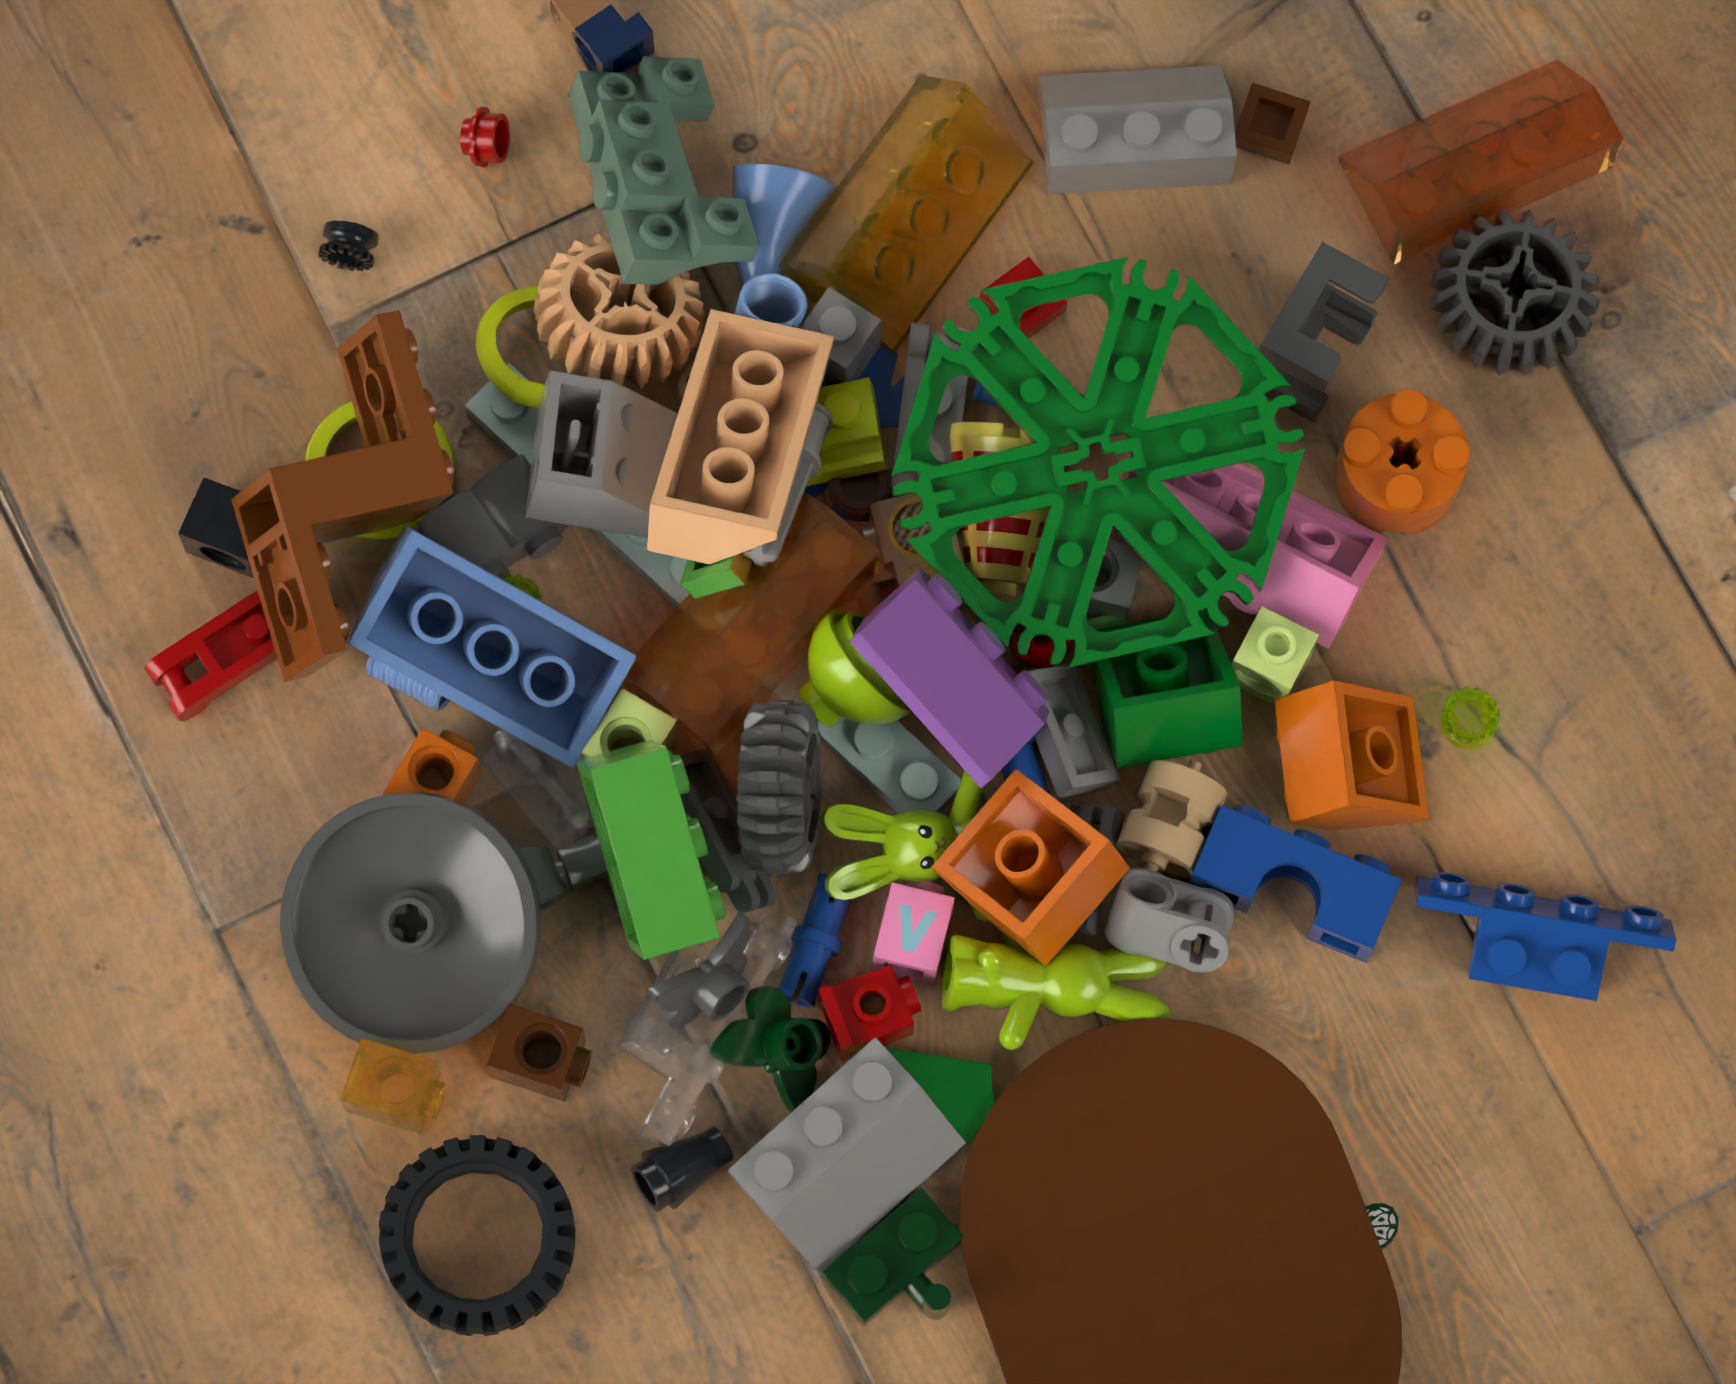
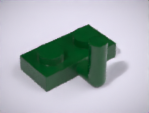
M920 1188L823 1270L821 1276L863 1326L903 1292L910 1296L928 1318L939 1320L948 1312L951 1294L946 1286L938 1283L933 1284L925 1274L958 1247L964 1236L928 1194Z

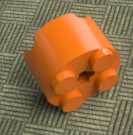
M1404 389L1394 394L1384 395L1363 406L1350 421L1336 459L1335 482L1337 495L1345 510L1359 524L1380 533L1388 531L1404 532V535L1418 534L1433 527L1450 510L1467 471L1470 448L1461 425L1448 409L1413 389ZM1391 459H1394L1397 462L1405 461L1410 466H1408L1407 464H1402L1399 467L1395 468L1393 465H1391L1390 462Z

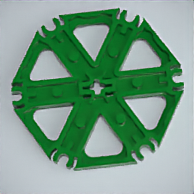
M1128 257L982 289L981 293L992 301L997 310V313L994 315L990 314L988 306L982 300L974 296L968 300L966 304L976 314L978 326L972 332H963L949 319L942 325L945 336L951 342L959 345L957 351L943 344L937 333H935L891 475L892 478L901 473L919 474L918 481H903L892 488L893 496L911 493L920 499L922 509L917 516L899 521L901 529H919L926 523L931 529V532L918 538H905L907 543L936 574L944 577L952 585L962 599V602L982 623L992 630L1006 649H1009L1010 635L1015 626L1019 624L1024 630L1019 635L1016 643L1017 654L1026 656L1032 638L1037 635H1044L1052 641L1053 652L1050 655L1049 664L1055 666L1059 665L1064 659L1067 650L1066 641L1073 640L1074 648L1073 658L1067 668L1213 635L1215 633L1204 625L1198 611L1204 609L1207 618L1214 625L1221 628L1225 627L1230 621L1218 608V600L1223 593H1234L1245 605H1249L1254 600L1251 590L1244 583L1236 580L1239 574L1251 580L1258 592L1262 591L1305 450L1304 447L1295 452L1277 451L1278 444H1292L1304 436L1303 429L1285 432L1280 430L1274 422V416L1278 409L1288 408L1297 404L1295 396L1281 395L1269 402L1264 395L1275 388L1290 387L1291 385L1189 275L1186 278L1185 291L1179 301L1171 296L1177 289L1180 280L1178 270L1170 269L1165 285L1161 289L1154 290L1148 288L1143 281V272L1147 261L1139 259L1131 268L1129 284L1122 283L1123 266ZM1082 295H1095L1106 304L1108 318L1084 397L1079 394L1020 330V319L1027 309ZM1182 325H1191L1198 328L1240 374L1241 388L1238 394L1231 399L1146 418L1173 330ZM958 376H969L975 379L1034 443L949 463L937 460L930 451L929 440L948 382ZM1123 434L1127 436V439L1110 441V437ZM1099 444L1102 454L1113 453L1114 456L1131 453V458L1115 462L1116 465L1106 469L1107 479L1103 481H1097L1093 471L1082 472V469L1066 473L1064 471V467L1077 465L1081 460L1087 458L1090 452V445ZM1074 445L1077 447L1075 451L1059 454L1058 449ZM1241 463H1249L1256 466L1263 474L1264 488L1248 540L1244 546L1233 551L1223 549L1168 490L1162 481ZM1135 471L1136 477L1119 480L1118 475ZM1085 483V489L1068 492V486ZM1050 507L1024 592L1014 601L1003 602L996 599L955 555L952 548L955 533L965 526ZM1112 528L1171 590L1174 597V607L1166 618L1111 632L1097 631L1089 624L1086 612Z

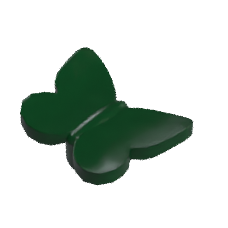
M759 986L751 989L745 998V1010L748 1018L737 1019L729 1023L713 1042L710 1054L715 1059L733 1066H764V1070L767 1073H772L777 1091L787 1110L792 1113L813 1094L817 1081L815 1064L828 1051L830 1046V1030L826 1023L818 1019L792 1018L791 1004L787 996L779 988Z

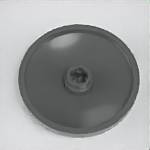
M402 792L387 794L357 803L338 813L310 838L295 860L287 878L280 911V931L282 947L291 976L307 1003L326 1023L344 1036L362 1045L393 1053L418 1054L446 1049L474 1037L503 1016L508 1004L513 1005L527 984L535 965L541 938V909L536 884L530 868L518 847L500 826L472 806L456 799L425 792Z

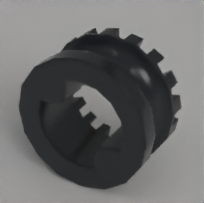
M334 220L324 225L323 235L328 239V242L323 243L318 251V256L322 258L323 262H328L329 265L333 266L338 261L337 268L343 269L344 264H348L347 269L353 271L354 268L357 271H363V269L370 270L373 267L374 256L369 250L375 248L379 241V236L374 230L349 221Z

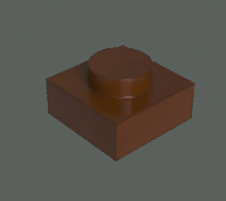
M1252 83L1235 130L1236 148L1290 165L1311 101Z

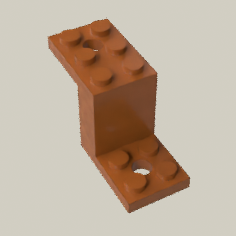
M400 310L375 315L336 348L365 448L269 468L231 499L284 682L308 677L347 651L345 642L349 634L348 623L343 609L333 602L327 581L330 577V561L322 543L416 521L453 494L451 487L454 481L453 465L448 453L444 449H440L434 429L436 421L435 404L430 392L422 388L416 367L418 360L417 343L412 331L404 327Z

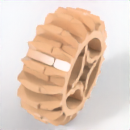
M598 233L590 242V247L574 240L567 254L556 253L555 258L550 263V268L545 269L544 275L540 277L537 290L539 295H536L534 303L535 320L538 321L537 332L539 334V341L548 343L547 349L549 350L550 359H566L565 366L568 374L583 370L588 373L587 377L609 379L620 385L623 384L624 380H631L640 390L648 383L649 376L664 383L667 376L671 374V369L682 370L683 365L688 361L689 353H693L694 348L698 346L701 335L700 328L704 319L703 302L700 301L699 282L689 280L690 274L687 271L659 285L623 284L612 243H607Z

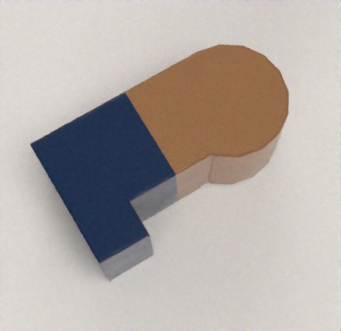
M550 0V10L554 20L593 71L625 73L640 63L643 56L649 57L655 53L653 30L639 12L624 21L608 0Z

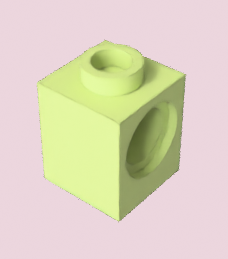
M1261 606L1232 662L1240 688L1275 706L1274 699L1292 694L1312 656L1319 634Z
M622 688L583 749L582 757L585 759L610 752L612 745L622 738H634L640 742L653 740L666 746L669 751L679 737L677 719Z

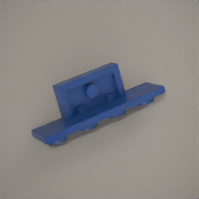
M1450 872L1434 873L1433 878L1417 876L1415 895L1417 907L1478 917L1468 966L1469 979L1597 1001L1609 941L1673 952L1677 939L1672 921L1663 919L1664 915L1661 912L1649 907L1630 905L1626 906L1623 912L1600 908L1599 902L1582 895L1565 894L1561 896V900L1537 897L1534 890L1513 883L1498 884L1497 889L1471 885L1472 881L1469 878Z

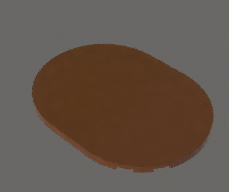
M1163 1018L1137 1019L1112 1023L1070 1038L1041 1055L1005 1088L991 1107L977 1132L966 1162L959 1202V1231L964 1236L961 1240L968 1276L1006 1384H1398L1402 1358V1322L1397 1293L1343 1146L1332 1122L1315 1096L1291 1070L1264 1049L1238 1035L1192 1021Z

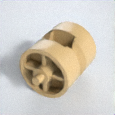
M1190 759L1187 767L1163 760H1155L1150 763L1137 793V798L1143 806L1140 809H1133L1129 812L1116 843L1117 848L1124 855L1145 866L1144 869L1158 871L1177 878L1188 879L1192 877L1206 843V839L1201 833L1203 830H1210L1219 809L1221 805H1224L1228 795L1222 785L1199 772L1202 766L1199 761Z

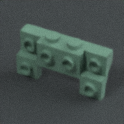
M643 56L636 73L578 70L568 98L580 135V157L583 162L589 165L594 182V204L598 210H602L623 284L659 285L679 274L703 266L726 262H752L759 248V243L745 199L698 197L675 122L708 121L715 104L701 60Z

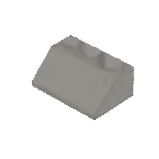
M1221 65L1038 75L1047 194L1231 184L1237 159L1232 97Z
M875 1037L729 1168L728 1171L739 1187L821 1276L823 1270L877 1226L962 1149L966 1142L921 1086Z

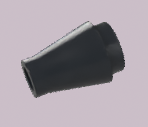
M712 1126L702 1133L642 1152V1160L631 1167V1171L642 1196L655 1211L658 1212L667 1206L676 1209L717 1170L732 1161L733 1153L723 1134L718 1128Z

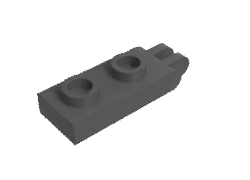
M710 748L679 754L684 764L690 792L680 796L685 813H689L691 819L697 817L702 828L708 855L699 857L698 860L704 866L710 880L716 882L719 892H727L737 911L741 910L743 913H747L756 909L771 907L777 899L776 889L771 882L773 875L766 874V871H751L741 855V844L738 842V803Z

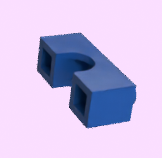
M1221 805L1189 884L1215 889L1224 893L1231 900L1234 909L1247 914L1255 893L1263 884L1276 878L1296 880L1310 891L1316 906L1315 918L1306 939L1367 963L1402 879L1389 874L1391 868L1376 858L1356 854L1354 859L1330 850V842L1315 833L1298 829L1295 830L1294 834L1276 828L1270 825L1271 819L1259 810L1244 805H1236L1233 810Z

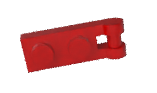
M258 590L166 648L145 665L144 670L154 685H163L170 695L171 700L168 705L179 721H186L198 715L211 701L277 659ZM199 659L208 673L192 683L184 670L188 665Z

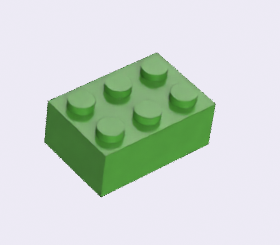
M647 740L576 761L628 947L643 960L720 938L716 921L725 918L724 906L716 882L714 880L708 881L707 876L702 875L698 858L708 855L707 846L697 817L691 819L689 813L684 811L680 795L690 792V787L680 755H673L671 750H667L666 746L653 740Z

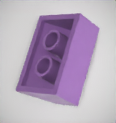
M921 567L864 616L850 643L978 786L982 788L1045 725L1049 709L1044 703L1048 701V696L1041 685L1028 672L1023 670L1017 675L1001 657L1005 652V648L989 627L982 622H979L974 627L957 608L962 604V599L952 585L939 574L931 578Z

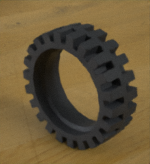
M470 1135V1139L459 1140L457 1137L443 1141L444 1145L436 1149L430 1147L420 1153L419 1159L412 1165L408 1163L399 1173L398 1181L394 1186L391 1185L385 1197V1207L383 1211L381 1210L379 1220V1246L384 1269L390 1283L405 1304L419 1317L427 1320L433 1326L444 1331L447 1329L454 1331L456 1334L472 1336V1334L489 1336L499 1334V1331L508 1328L511 1330L524 1325L526 1320L532 1316L537 1317L547 1308V1304L553 1297L556 1298L564 1286L567 1274L570 1273L575 1249V1221L570 1201L555 1173L536 1154L525 1147L520 1148L514 1145L512 1141L497 1137V1140L487 1139L485 1135ZM468 1173L496 1174L519 1185L536 1204L542 1222L541 1251L530 1273L510 1291L488 1299L458 1298L437 1288L420 1269L413 1249L415 1220L426 1198L444 1182Z

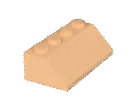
M710 309L650 502L647 551L710 565L777 540L833 347L834 336Z

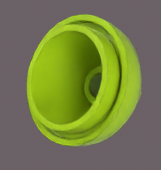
M840 609L831 610L814 628L809 644L808 671L811 679L799 688V694L804 704H810L816 714V718L827 727H834L843 718L867 725L894 723L912 712L850 643L852 636L865 616L856 611L847 613Z

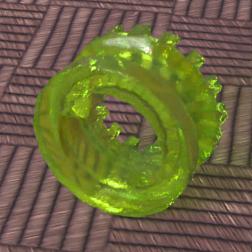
M1465 687L1461 691L1460 689L1454 691V694L1447 698L1440 716L1441 730L1445 738L1453 746L1463 750H1476L1485 746L1493 738L1500 720L1499 709L1496 706L1495 699L1490 698V694L1487 691L1486 693L1481 692V689L1477 687L1475 689ZM1462 705H1473L1480 708L1482 713L1479 721L1485 728L1479 730L1478 733L1472 732L1468 734V731L1462 732L1461 728L1457 727L1459 717L1453 711Z

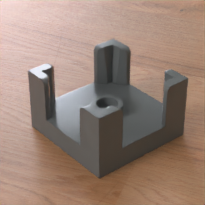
M1322 242L1259 348L1261 354L1291 386L1288 388H1275L1264 395L1270 399L1281 395L1295 396L1297 404L1288 407V409L1315 423L1328 400L1327 394L1320 390L1324 391L1341 359L1339 353L1316 341L1324 327L1349 342L1359 345L1364 341L1377 316L1376 310L1335 288V285L1369 304H1374L1384 292L1389 278Z

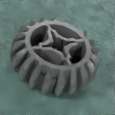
M1504 208L1497 213L1494 226L1480 215L1473 221L1471 226L1472 233L1462 228L1458 229L1451 240L1453 247H1443L1441 249L1437 262L1442 268L1434 270L1430 280L1432 287L1439 290L1432 295L1430 301L1431 309L1445 313L1440 317L1437 325L1439 333L1458 331L1452 343L1454 353L1463 351L1468 346H1471L1475 349L1472 358L1474 367L1481 366L1486 356L1497 359L1495 369L1498 375L1506 373L1510 361H1516L1518 369L1525 376L1532 372L1535 358L1546 369L1555 366L1558 360V352L1566 356L1572 355L1578 346L1576 337H1587L1593 325L1587 316L1594 315L1599 307L1598 298L1590 294L1596 290L1599 284L1598 274L1585 271L1592 260L1590 251L1572 253L1571 251L1577 241L1575 232L1565 234L1561 238L1555 236L1554 232L1557 226L1555 217L1545 221L1543 228L1532 225L1534 216L1531 209L1523 212L1519 223H1513L1510 214ZM1499 254H1511L1510 260L1506 265L1501 267L1484 266L1483 271L1471 270L1473 266L1488 257ZM1533 260L1544 266L1554 279L1539 273L1533 264ZM1517 272L1516 287L1522 290L1519 296L1522 298L1519 299L1513 313L1511 311L1513 297L1508 295L1510 287L1507 288V286H1510L1514 274ZM1474 305L1489 310L1496 320V325L1486 320L1476 310ZM1546 313L1559 315L1554 321L1539 329L1518 331L1520 322L1526 318H1545Z
M770 700V703H754L744 720V731L741 734V750L738 754L737 824L739 825L738 842L741 844V855L751 871H766L768 875L790 874V872L806 871L812 862V857L816 853V841L819 839L818 827L821 820V782L823 774L821 770V734L818 731L819 721L810 704L794 703V700Z

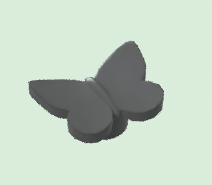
M741 910L738 911L730 927L706 961H702L697 968L690 969L648 987L647 993L663 1009L660 1014L661 1019L670 1027L679 1028L689 1024L698 1016L701 1010L711 1020H721L730 1014L744 999L749 989V982L742 976L747 963V956L743 952L748 942L749 918Z

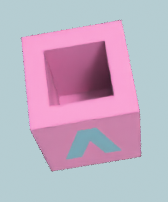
M907 881L906 886L892 882L873 955L872 970L874 971L891 964L895 976L904 977L908 975L911 980L935 985L953 914L955 897L943 895L944 888L929 881L920 883Z

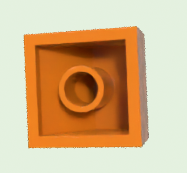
M1332 680L1274 699L1277 718L1276 737L1281 751L1285 784L1284 801L1288 809L1290 824L1325 830L1418 823L1429 820L1415 705L1412 696Z
M1017 769L1012 772L932 865V869L996 928L1045 967L1130 869L1109 839Z

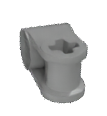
M1131 869L1121 878L1104 927L1106 938L1113 946L1128 954L1144 955L1181 966L1192 972L1205 973L1221 967L1228 958L1230 942L1227 933L1233 926L1235 909L1231 900L1224 893L1215 889L1202 888L1168 878L1149 869ZM1207 906L1212 907L1210 921L1205 920ZM1195 939H1201L1199 954L1193 952Z

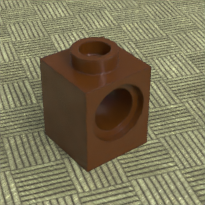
M508 1004L487 1067L491 1078L565 1102L570 1085L579 1088L582 1086L593 1051L584 1048L586 1039L583 1028ZM540 1041L552 1042L561 1049L558 1061L546 1069L533 1068L525 1061L528 1049Z

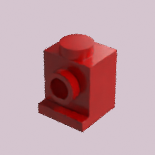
M891 964L832 987L827 985L818 989V1004L826 1025L830 1030V1035L841 1062L850 1059L875 1037L884 1046L913 1035L915 1023L911 1015L922 1012L910 977L907 975L897 979ZM874 995L883 1000L885 1008L878 1015H868L860 1008V1002Z

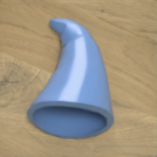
M739 164L733 166L732 198L745 199L759 243V248L752 262H735L743 285L751 277L760 274H779L782 276L785 274L798 237L805 231L814 215L835 191V185L811 172L789 166L771 164Z

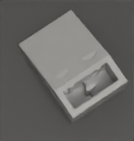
M549 370L537 409L525 518L648 538L650 502L678 413L613 381Z

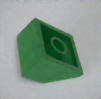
M1204 610L1198 611L1204 625L1215 633L1213 635L1091 662L1103 730L1117 768L1147 765L1155 760H1166L1199 753L1207 754L1216 750L1242 746L1240 685L1217 627L1207 618ZM1166 617L1106 627L1096 630L1100 632H1111L1119 629L1159 621Z

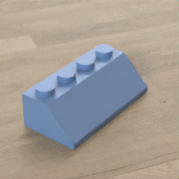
M406 524L373 580L347 641L348 644L571 768L575 767L576 761L579 760L583 749L592 737L637 657L628 649Z

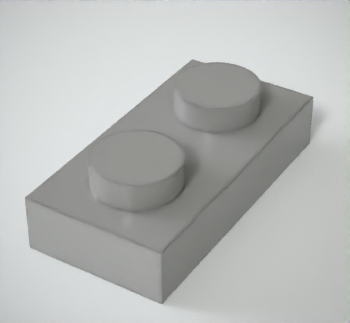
M1068 665L1027 671L1041 685L1048 696V701L1044 703L1049 709L1046 723L1034 737L1058 798L1105 790L1120 780L1076 666L1067 668Z

